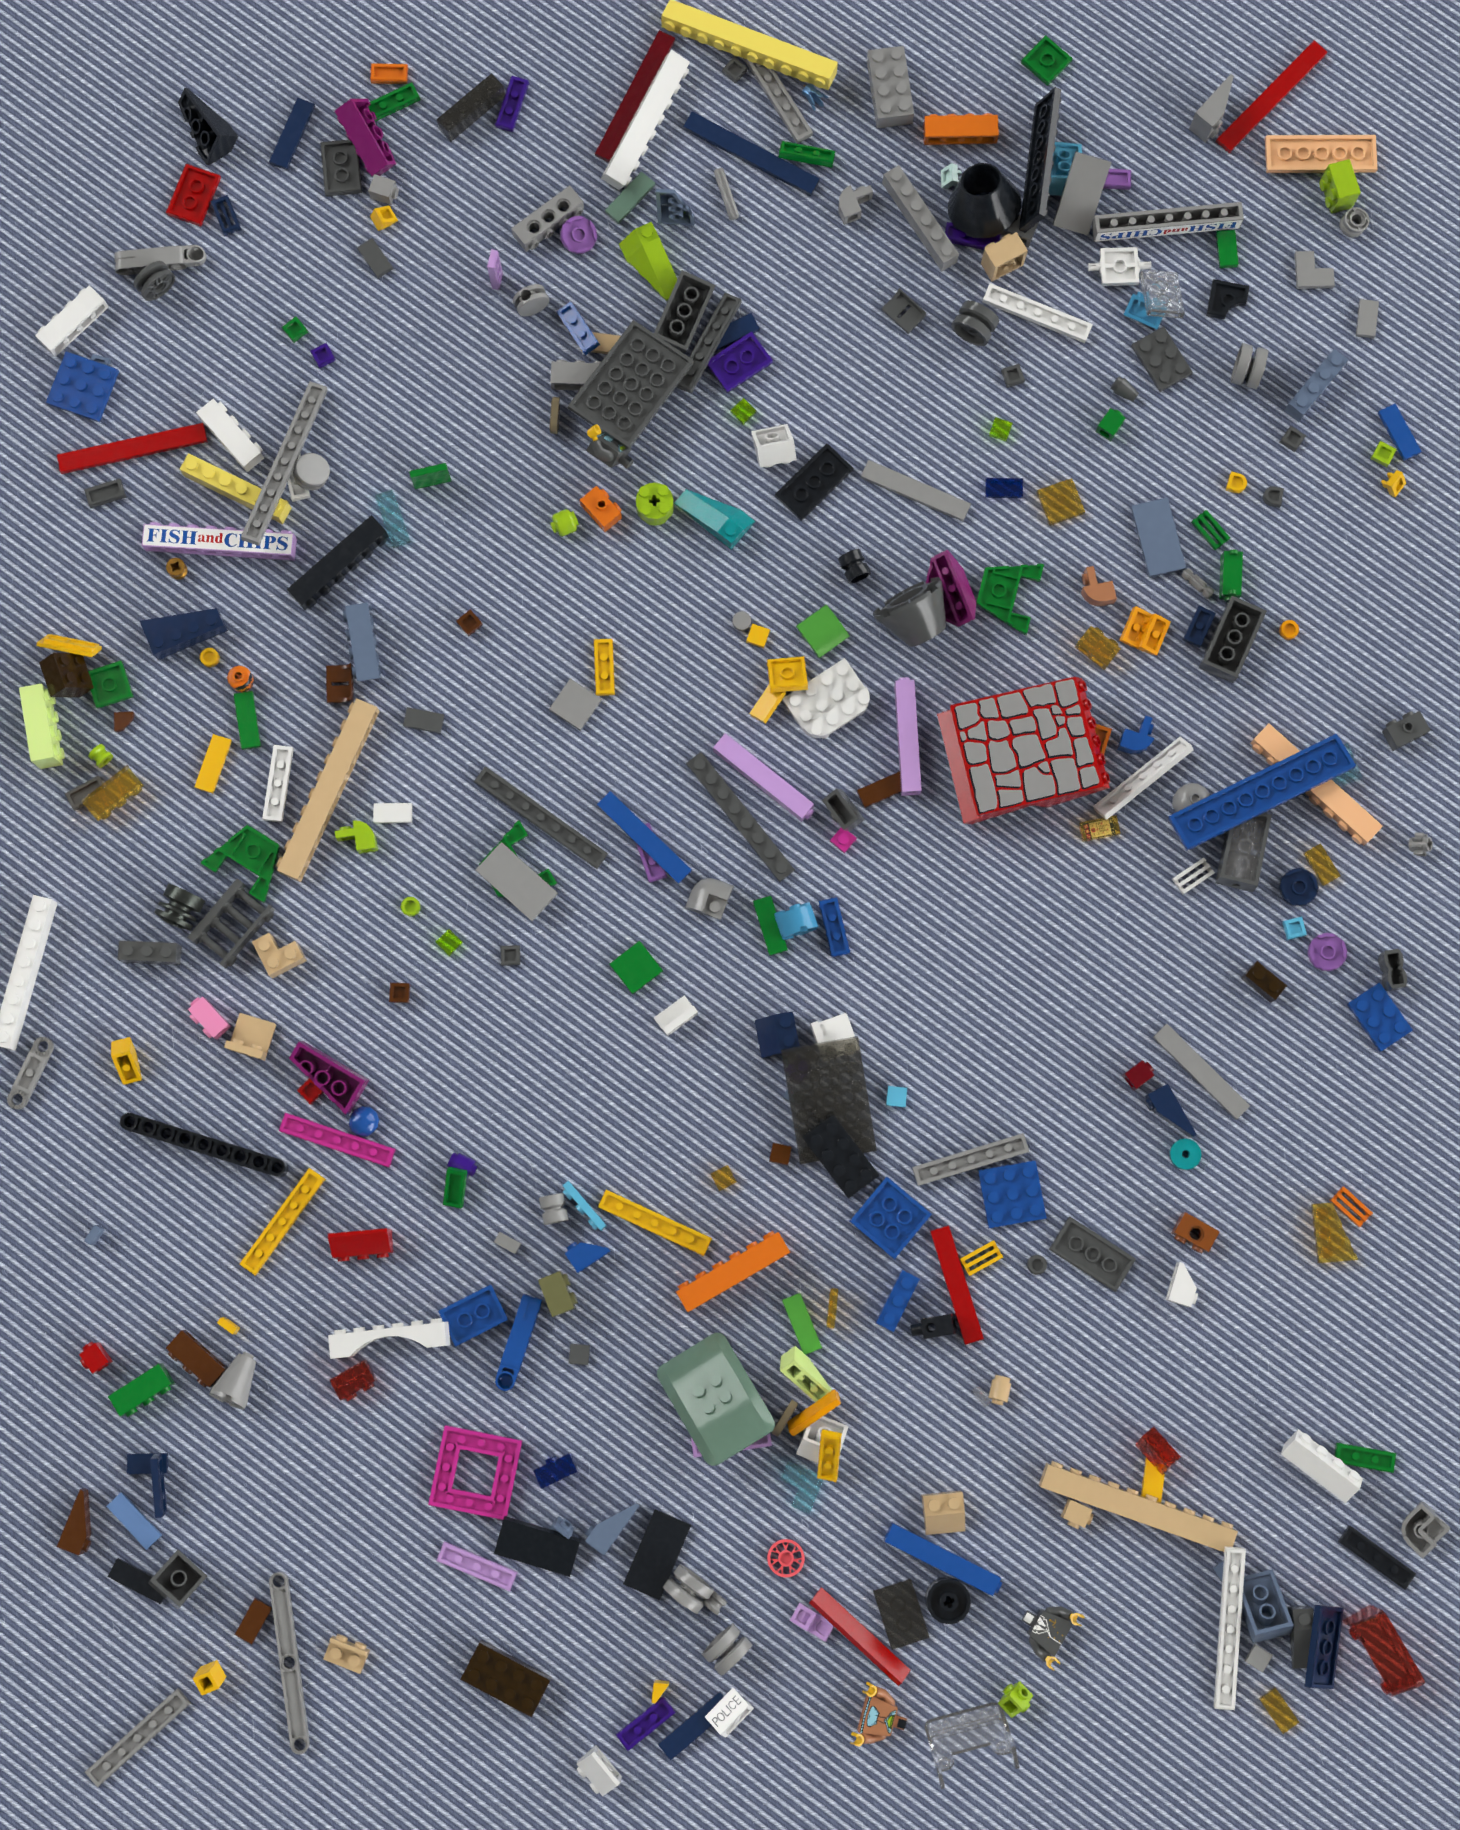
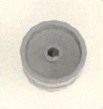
M1242 343L1235 360L1230 383L1241 385L1247 375L1246 387L1257 389L1265 371L1268 349L1258 347L1252 357V345Z
M679 1564L674 1571V1575L681 1583L669 1578L663 1588L679 1604L698 1614L703 1607V1602L696 1594L703 1599H709L714 1589L690 1569Z
M734 1623L729 1625L724 1631H721L702 1653V1656L708 1662H713L720 1656L715 1663L714 1669L721 1676L728 1672L753 1645L746 1637H741L734 1643L740 1634V1630Z

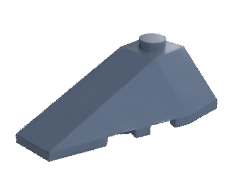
M656 189L658 224L694 226V213L676 190Z

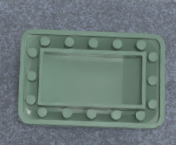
M711 1334L664 1363L657 1370V1377L708 1465L717 1466L774 1430L775 1421L723 1334Z

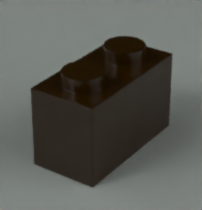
M1258 961L1253 963L1241 977L1244 982L1270 1003L1275 1001L1287 987L1284 982Z

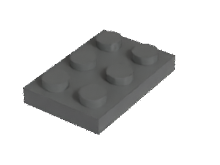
M1164 326L1133 343L1131 346L1159 392L1173 386L1193 373Z

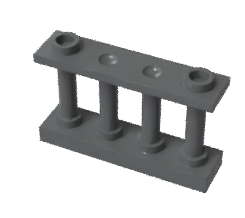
M238 878L187 937L196 945L199 942H203L223 959L219 964L224 968L231 967L236 962V956L260 927L273 918V912L275 911L270 904L265 909L245 893L244 888L246 885ZM236 898H241L260 914L254 923L232 907V902ZM223 913L230 914L248 929L241 938L220 922L219 918ZM211 927H215L235 943V946L229 953L208 937L207 932Z

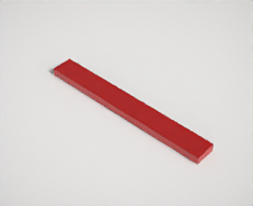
M1314 40L1217 138L1216 142L1230 153L1328 52Z
M204 423L57 454L60 473L65 474L208 442Z

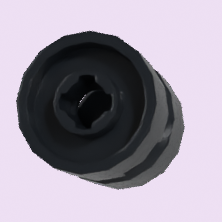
M860 549L851 550L838 558L841 568L846 570L845 576L849 584L857 583L871 574L868 565L862 562L864 557Z

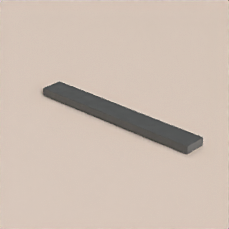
M486 766L474 780V783L594 868L598 869L608 856L606 851Z

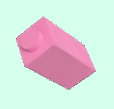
M198 997L191 1002V1007L188 1009L191 1013L189 1017L196 1024L200 1023L204 1027L202 1031L209 1038L213 1037L218 1040L232 1027L206 998Z

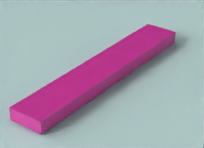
M288 1113L284 1114L279 1129L280 1132L389 1168L396 1150Z

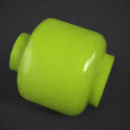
M568 509L553 514V522L550 523L553 532H558L561 537L575 532L577 525H579L574 511L570 512Z

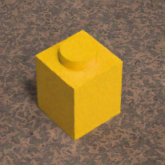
M218 1660L201 1666L192 1679L201 1695H205L219 1689L226 1675Z

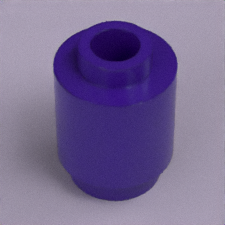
M455 1152L447 1164L448 1167L468 1170L467 1178L469 1176L473 1177L478 1168L475 1165V1160Z

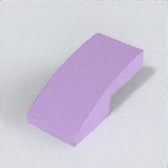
M801 1603L798 1604L790 1619L794 1624L825 1642L834 1629V1626L821 1614Z

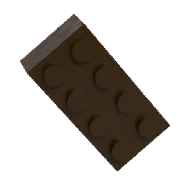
M481 1640L460 1680L532 1718L552 1677Z

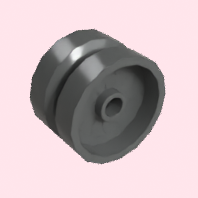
M967 300L961 306L959 315L955 317L951 327L960 338L970 344L985 346L991 338V332L995 331L999 324V318L991 309L983 304Z

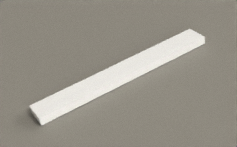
M1225 1546L1214 1693L1215 1709L1235 1710L1246 1549L1240 1547Z

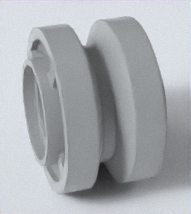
M1353 207L1341 218L1339 226L1344 235L1355 238L1360 236L1368 227L1370 219L1365 210Z

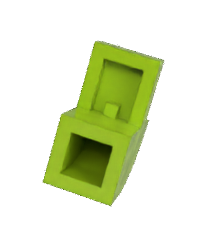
M354 820V828L344 826L335 831V837L338 842L355 839L356 850L359 854L378 851L375 833L369 825L362 821Z

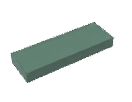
M641 171L606 208L605 213L616 223L620 224L653 189L655 182Z

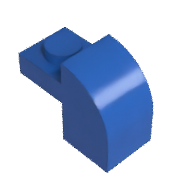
M1145 715L1139 732L1125 728L1117 750L1128 754L1144 752L1154 740L1153 737L1147 736V734L1151 735L1154 724H1151L1153 718Z

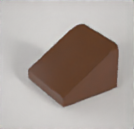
M773 1143L769 1162L788 1166L792 1147Z

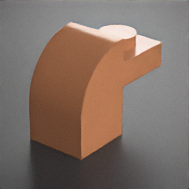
M1094 566L1086 567L1084 574H1082V581L1087 586H1084L1081 590L1084 600L1094 606L1114 604L1117 597L1113 581L1098 584Z

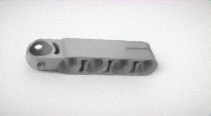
M198 245L125 250L114 253L115 272L119 275L139 274L146 266L157 261H163L168 270H183L187 267L203 265L207 258L204 249Z

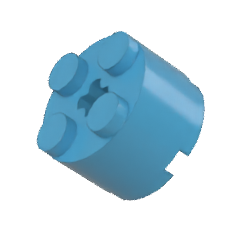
M810 902L790 906V910L786 912L782 910L774 913L783 940L807 934L818 928Z

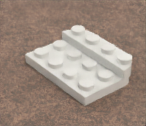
M844 658L808 681V690L793 691L785 696L782 701L807 736L824 739L857 716H861L868 707L870 695L867 687L863 685Z

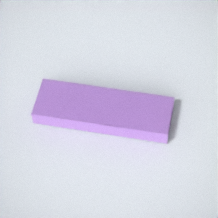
M491 249L487 268L492 289L499 290L503 271L498 250Z

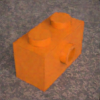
M595 486L580 499V506L606 532L622 519V510L616 502L612 503L608 499L609 495L603 488L600 490Z

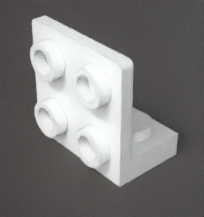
M846 1013L810 1024L823 1062L859 1049Z

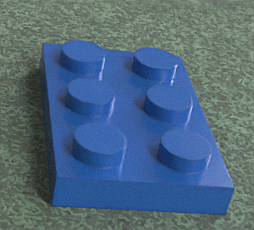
M1380 982L1347 1003V1006L1379 1052L1413 1031Z
M492 1284L438 1311L442 1321L449 1324V1335L455 1347L509 1320Z

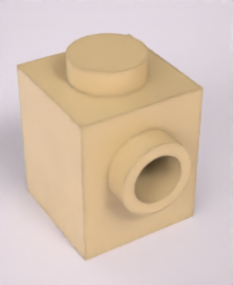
M1068 1498L1060 1517L1068 1520V1525L1079 1529L1080 1526L1085 1528L1086 1524L1090 1525L1094 1514H1092L1093 1509Z

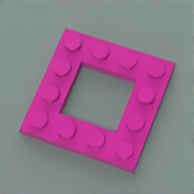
M445 1425L428 1505L503 1520L504 1516H508L523 1440ZM461 1449L499 1457L491 1496L453 1488Z

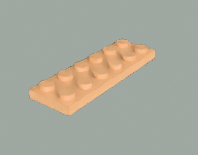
M1266 135V173H1324L1329 164L1350 159L1354 173H1376V135Z

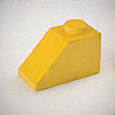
M127 1037L111 1041V1057L122 1084L141 1081L142 1076L137 1053L131 1038Z

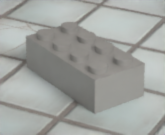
M904 46L868 50L867 67L876 128L913 124L914 109Z

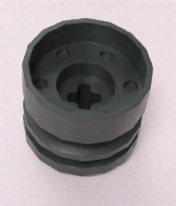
M168 883L163 895L170 901L169 903L159 902L158 905L165 908V911L155 909L154 913L168 924L177 928L191 930L193 926L187 923L186 920L196 921V918L190 912H200L205 900Z

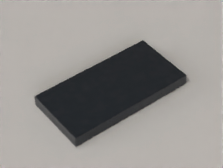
M826 443L775 494V497L802 521L854 468Z
M655 1509L623 1584L660 1600L664 1591L663 1586L671 1575L691 1524Z
M504 1516L494 1554L570 1577L581 1539L573 1536L567 1539L560 1532Z

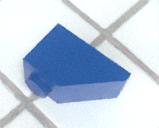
M574 1242L567 1247L568 1251L565 1252V1255L576 1272L580 1273L611 1251L607 1247L582 1242L577 1244V1242Z

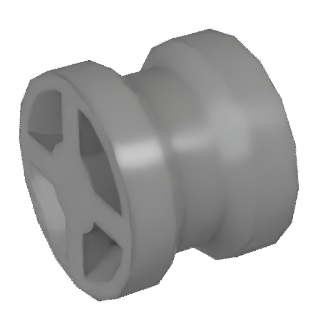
M714 1591L709 1599H704L703 1604L714 1614L718 1615L720 1608L725 1606L727 1601Z

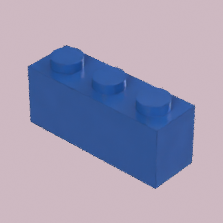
M901 1270L875 1323L894 1332L920 1279Z

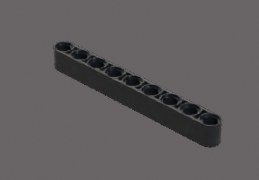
M125 1113L120 1118L121 1127L134 1133L272 1176L283 1177L288 1172V1164L278 1158L133 1113ZM130 1117H133L135 1120L132 1127L127 1126V1120ZM148 1123L153 1124V1130L150 1133L145 1131V1126ZM170 1128L172 1134L169 1138L165 1139L164 1131ZM188 1134L190 1136V1141L188 1144L184 1145L182 1143V1137ZM203 1140H207L209 1143L206 1150L200 1148ZM221 1146L227 1147V1153L224 1156L219 1155V1148ZM244 1151L246 1157L242 1162H239L237 1155L239 1152ZM262 1157L264 1164L258 1168L255 1164L256 1159ZM277 1163H281L283 1166L280 1173H275L274 1166Z

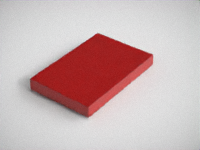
M185 164L166 214L201 227L221 176Z

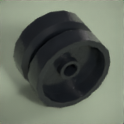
M948 1576L937 1578L931 1582L925 1594V1604L928 1611L940 1623H958L969 1612L971 1605L970 1594L966 1587L956 1578ZM946 1596H949L951 1599L949 1603L944 1602L946 1601Z

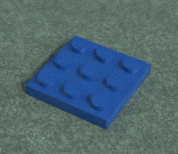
M65 352L46 403L100 423L119 370Z
M1036 1161L978 1170L988 1229L1046 1219Z
M886 1177L849 1222L890 1257L895 1259L932 1214L890 1178Z

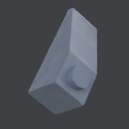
M636 1502L597 1523L595 1527L591 1525L585 1533V1536H587L585 1542L605 1555L640 1504Z

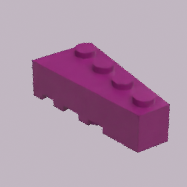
M349 99L335 110L337 120L346 130L348 139L354 144L357 155L365 164L366 171L371 176H374V174L381 176L396 165L395 159L388 143L382 140L384 135L382 129L375 124L374 120L377 118L375 113L369 110V99Z
M304 1041L297 1043L289 1057L345 1115L351 1113L369 1082L367 1078Z

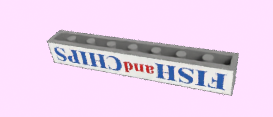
M1242 202L1095 215L1092 222L1094 242L1239 229L1244 220Z

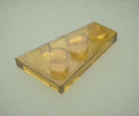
M1333 1203L1311 1204L1318 1263L1358 1260Z

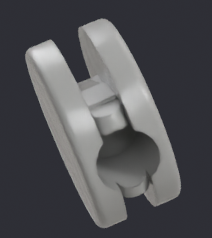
M540 284L524 287L513 297V303L517 307L516 309L520 316L537 314L546 308L550 301L544 287Z
M315 453L302 455L297 460L293 469V477L296 483L303 489L310 491L322 488L330 475L328 462L322 456Z

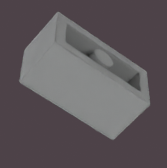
M499 1232L494 1241L497 1245L514 1254L518 1252L521 1246L520 1242L502 1232Z

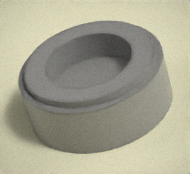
M744 611L737 612L732 620L734 628L738 631L749 629L751 626L750 615Z

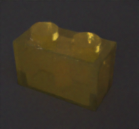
M1092 626L1088 628L1075 646L1078 651L1103 670L1108 667L1121 649L1115 640L1108 639L1104 636L1102 630Z

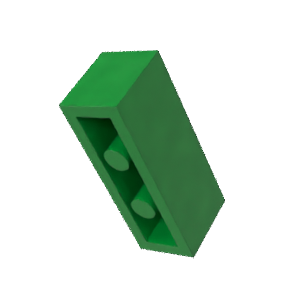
M160 1363L109 1395L108 1398L119 1416L126 1415L128 1418L138 1412L136 1408L142 1404L145 1407L155 1401L153 1397L159 1393L162 1396L172 1390L170 1386L175 1384L164 1364Z

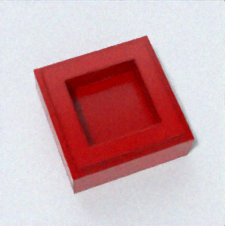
M310 1078L297 1090L310 1105L324 1093Z

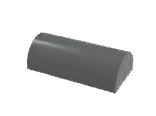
M681 270L654 334L682 353H686L716 285Z

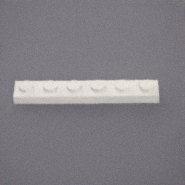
M991 283L982 301L1083 343L1086 342L1093 325Z
M1182 737L1177 738L1093 806L1094 810L1107 820L1193 751L1192 745Z

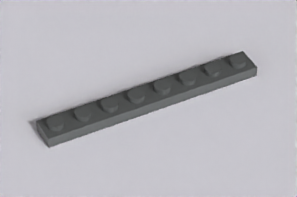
M700 752L689 760L686 765L776 879L781 882L793 873L795 869L703 753Z

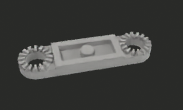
M39 1037L34 1041L8 1094L7 1103L11 1108L20 1110L27 1105L53 1052L54 1044L51 1039ZM46 1041L48 1043L47 1051L40 1052L39 1044ZM17 1094H20L23 1098L20 1105L13 1103V1097Z

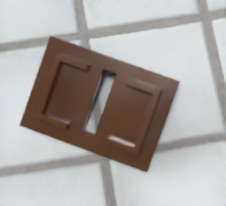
M352 663L326 666L327 703H354ZM349 682V685L332 686V683Z

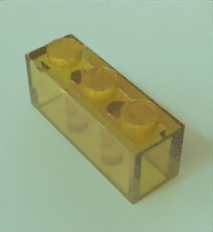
M126 765L82 799V802L97 821L101 818L104 820L112 814L111 811L114 808L122 807L127 802L126 799L131 795L136 796L142 791L141 787L144 785L131 768Z

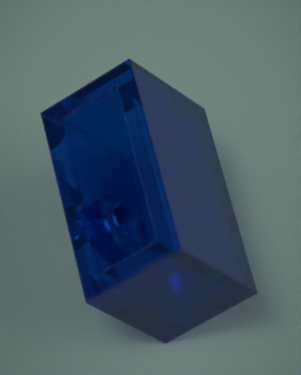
M571 1452L559 1458L556 1455L545 1460V1465L533 1470L541 1489L579 1471Z

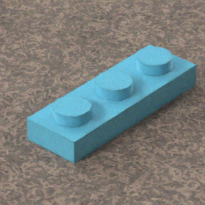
M567 1181L562 1185L565 1188L563 1193L569 1200L573 1198L577 1202L575 1207L582 1215L585 1213L590 1218L588 1222L594 1230L599 1228L602 1231L607 1225L574 1186Z

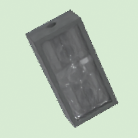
M1263 813L1225 832L1216 884L1253 892L1257 888L1272 817L1271 814Z

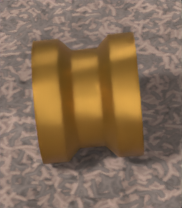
M172 558L166 564V570L173 579L181 580L187 575V566L180 558Z

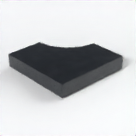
M1213 279L1206 316L1225 319L1227 312L1231 308L1245 306L1250 286Z

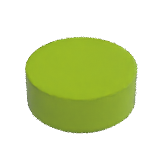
M407 897L401 903L402 912L409 917L417 915L421 909L419 901L414 897Z

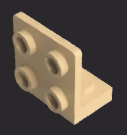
M240 1013L231 1040H226L224 1048L265 1061L277 1025Z

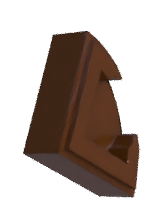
M114 712V731L121 732L125 730L133 721L134 712Z

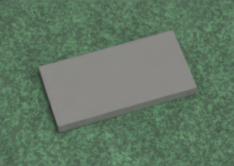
M1075 151L1052 224L1053 226L1085 235L1089 234L1112 163L1111 161Z
M502 842L476 869L477 873L530 921H533L558 895L549 884Z

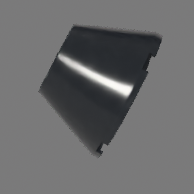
M978 163L964 171L948 202L949 219L957 230H961L969 237H994L1007 231L1015 219H1018L1022 206L1021 196L1016 186L999 169L988 163ZM981 192H991L987 195L976 196V194Z

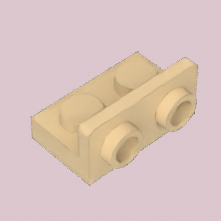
M340 1634L333 1635L329 1640L330 1643L323 1660L361 1674L370 1652L366 1648L367 1645L357 1641L355 1644L349 1642L346 1636Z

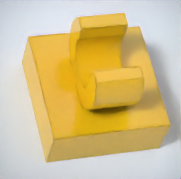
M1398 470L1394 474L1391 472L1387 473L1388 481H1381L1382 486L1388 489L1389 495L1394 497L1398 495L1406 484L1403 472Z

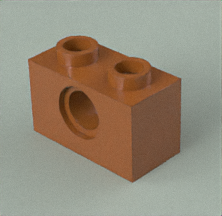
M1183 1212L1171 1234L1175 1235V1240L1182 1244L1187 1242L1193 1245L1192 1249L1202 1254L1203 1252L1207 1253L1210 1251L1220 1231ZM1192 1229H1196L1199 1233L1196 1240L1190 1236Z

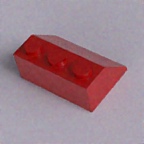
M384 1228L328 1234L332 1258H337L338 1262L350 1261L349 1257L357 1256V1260L369 1259V1255L385 1258L389 1257L388 1253H393L392 1229Z

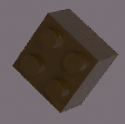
M52 653L39 662L50 697L80 698L94 688L83 655Z

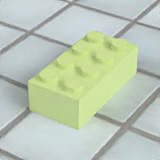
M42 683L20 687L19 692L31 762L40 769L63 765L62 759H65L63 748H60L59 741L62 740L60 730H57L59 717L57 711H54L55 697H50L48 689Z

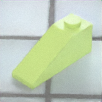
M796 1346L781 1356L780 1371L812 1400L816 1402L832 1391L809 1357Z

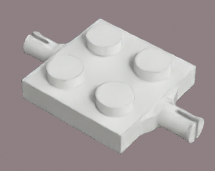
M1137 247L1101 248L1099 263H1088V271H1099L1102 286L1139 285L1140 269H1151L1152 267L1151 261L1140 262Z

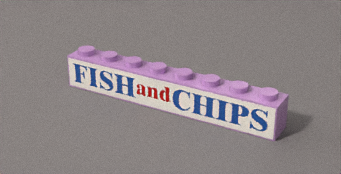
M150 522V524H144L142 547L145 551L295 561L297 538L291 531L282 530L279 533L267 529L260 546L241 540L243 530H236L234 527L217 529L215 526L201 528L193 524L185 527L176 523L161 525L158 522Z

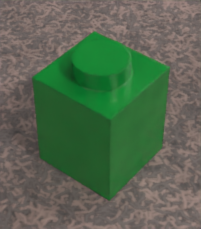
M1110 408L1095 432L1111 442L1126 418L1120 411Z

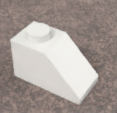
M1176 1262L1165 1300L1185 1307H1191L1197 1301V1288L1184 1263Z

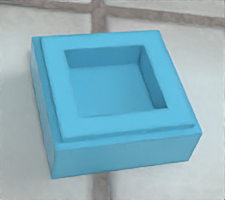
M1302 917L1282 922L1287 940L1307 935Z
M888 1086L886 1106L905 1108L907 1088Z

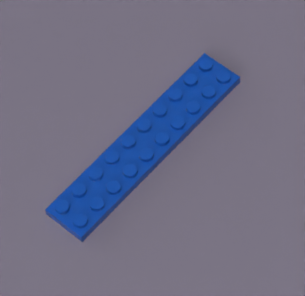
M1334 734L1170 815L1168 819L1186 851L1354 769L1356 764L1339 736Z

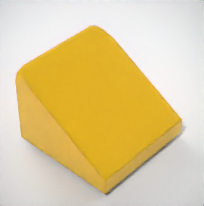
M389 205L375 208L370 215L378 231L398 221Z
M654 1681L652 1703L655 1704L669 1686V1681Z

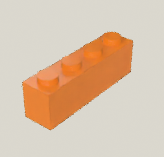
M968 113L965 115L948 114L946 116H938L937 114H930L925 116L923 123L924 145L997 144L999 136L998 115L991 113L974 115Z

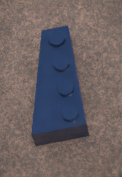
M217 608L139 621L151 651L157 660L228 631Z

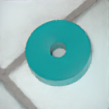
M1186 1138L1173 1143L1169 1151L1172 1164L1181 1170H1189L1196 1167L1202 1156L1199 1145L1195 1141ZM1183 1151L1188 1152L1189 1155L1187 1158H1184L1182 1156Z

